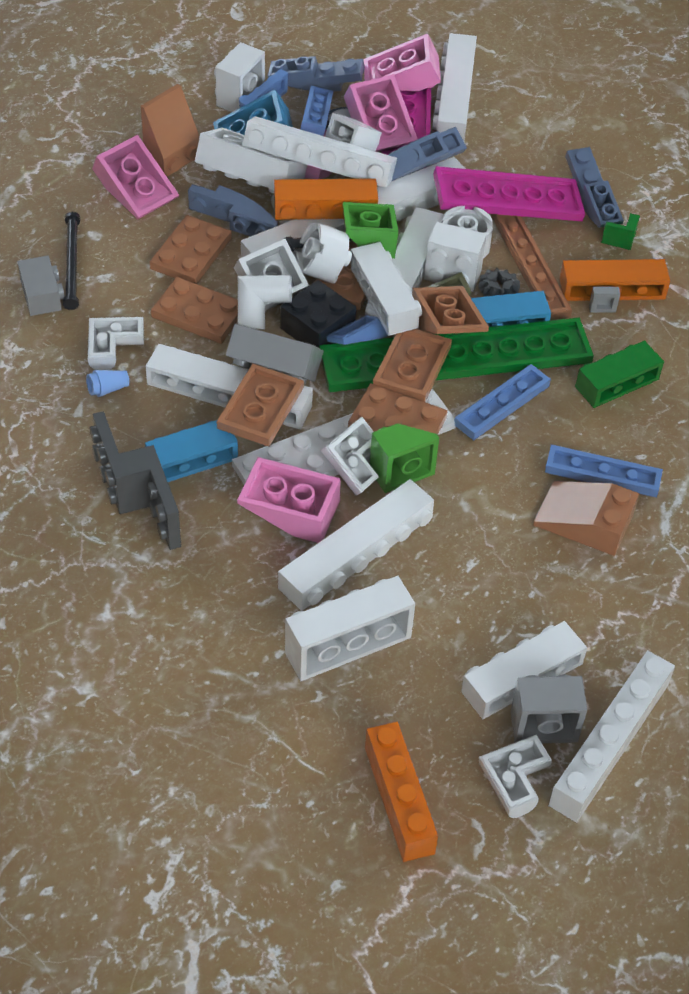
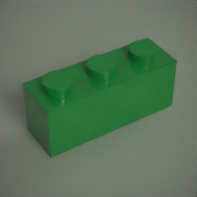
M644 340L635 345H629L614 354H608L591 364L583 365L579 368L575 387L589 404L596 408L659 380L664 360Z

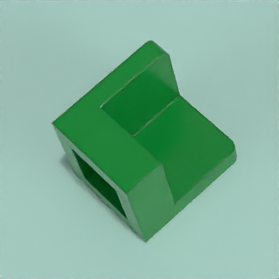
M630 213L626 226L606 222L601 243L631 250L640 215Z

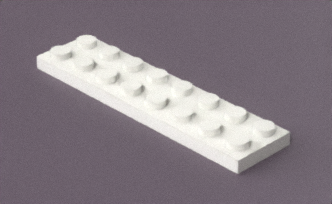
M432 388L426 403L448 410ZM449 410L438 435L456 428L455 418ZM353 413L273 443L269 447L265 446L232 459V467L244 485L258 457L333 477L339 475L321 450L348 428V421ZM371 447L362 454L368 463L370 462Z

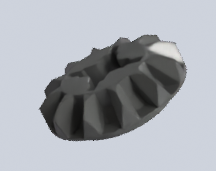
M496 267L494 271L487 269L486 273L480 276L479 289L484 296L515 294L519 292L520 281L517 280L515 273L509 274L508 269L500 271ZM496 281H501V283L503 284L502 288H500V285H498V282Z

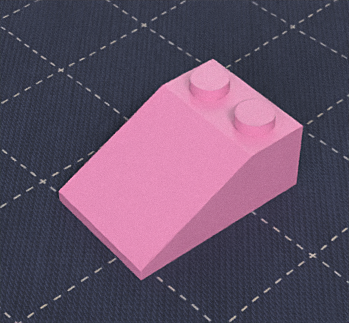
M428 34L364 59L365 81L394 74L400 91H420L441 83L439 55Z
M394 74L349 85L344 95V100L351 118L382 132L375 152L403 146L418 140Z
M138 134L96 156L92 168L106 190L137 219L179 197L178 192Z
M258 457L237 499V504L294 537L319 543L324 539L340 502V478Z

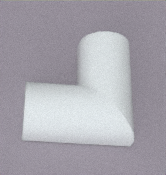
M238 276V325L265 330V303H292V276Z
M143 317L89 318L88 363L90 367L95 370L112 369L116 363V345H144Z
M360 417L321 450L355 495L363 492L379 478L362 455L371 447L372 432H374L363 417Z
M537 734L479 757V764L509 817H521L536 807L539 798L526 776L550 767L552 762Z

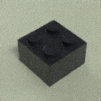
M317 280L292 298V303L281 305L280 329L295 340L314 345L318 348L320 345L336 344L328 342L326 336L356 320V306Z

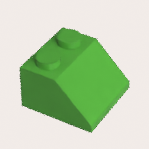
M343 202L342 208L346 234L358 247L381 242L385 251H389L391 257L395 259L398 226L394 205Z
M398 423L372 432L369 464L379 476L376 481L384 493L395 490L409 479L416 482L435 475L439 446L437 434Z

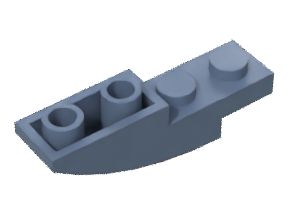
M302 56L294 59L271 61L267 76L269 78L282 69L288 72L289 87L310 91L312 85L332 91H341L343 83L362 81L365 65L363 59H347L337 62L327 61L318 64L316 56Z
M453 127L441 133L438 130L388 154L397 158L392 181L463 153L467 147L457 128Z
M591 148L568 150L565 158L572 173V179H576L584 211L599 228L605 227L606 222L623 224L624 220L608 180L603 181Z
M194 184L188 189L189 209L230 222V230L251 237L278 226V222L262 206L232 189L219 185L216 191Z

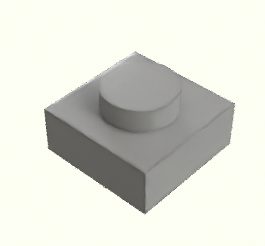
M593 287L589 303L590 313H616L620 298L619 287Z

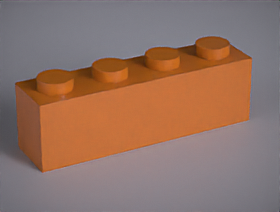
M376 179L274 180L275 220L344 219L343 202L378 204Z
M665 259L563 260L559 279L561 290L567 301H590L593 287H619V300H664L670 285V277Z
M398 721L368 728L366 730L365 750L403 862L434 855L438 834Z

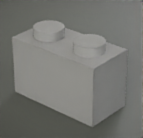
M49 255L17 261L30 316L62 310L60 299L65 297L62 283L57 284L56 282L59 281L58 269L56 265H51Z

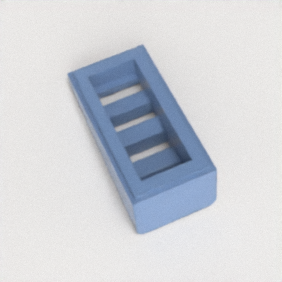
M365 315L326 337L328 342L346 345L387 337V333L378 317Z

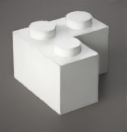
M332 113L325 137L376 151L382 132L356 119Z

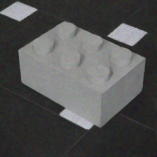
M234 324L226 356L233 358L232 364L249 369L253 363L304 380V385H306L307 380L315 382L324 351L311 344Z

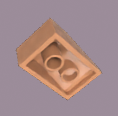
M176 84L141 105L143 143L167 177L195 160L200 138L182 87Z
M463 286L413 288L412 296L414 300L419 301L422 309V316H419L418 330L434 334L488 332L489 326Z
M554 481L533 525L615 556L634 515L640 493L613 483Z

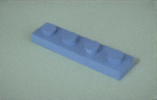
M311 85L300 130L324 136L334 91Z
M530 364L456 416L454 419L455 426L474 441L548 388L551 379Z
M551 445L545 468V473L591 483H613L642 495L656 498L663 469L556 445Z

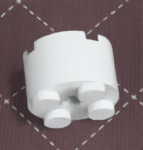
M456 206L448 210L443 217L442 223L487 234L483 256L485 258L490 252L493 231L491 216L478 207L470 210L465 209V206Z
M321 223L310 224L300 240V243L304 244L302 253L297 251L296 260L303 274L334 284L343 266H348L351 261L352 252L348 251L350 237L343 231Z

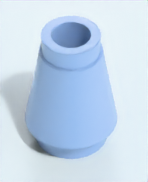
M93 370L92 373L86 376L89 394L101 397L128 387L129 376L127 371Z

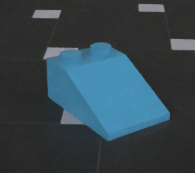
M276 90L213 122L214 129L225 128L245 135L247 121L255 116L293 127L289 109Z

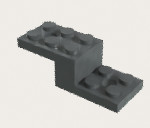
M104 411L94 413V426L89 427L92 441L96 443L92 445V451L95 461H100L102 465L99 466L103 483H108L107 493L111 505L116 504L119 514L149 507L152 517H158L157 529L160 539H166L170 550L180 548L179 510L154 445L119 453Z

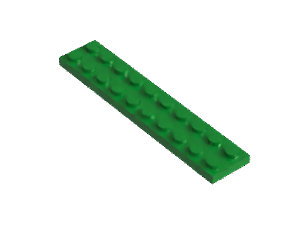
M580 317L489 327L488 332L435 334L452 339L451 348L435 381L522 371L530 364L537 369L592 363L594 358ZM394 337L346 345L338 343L320 345L319 348L324 351L321 362L328 392L365 389L369 387L370 383L373 384V379Z

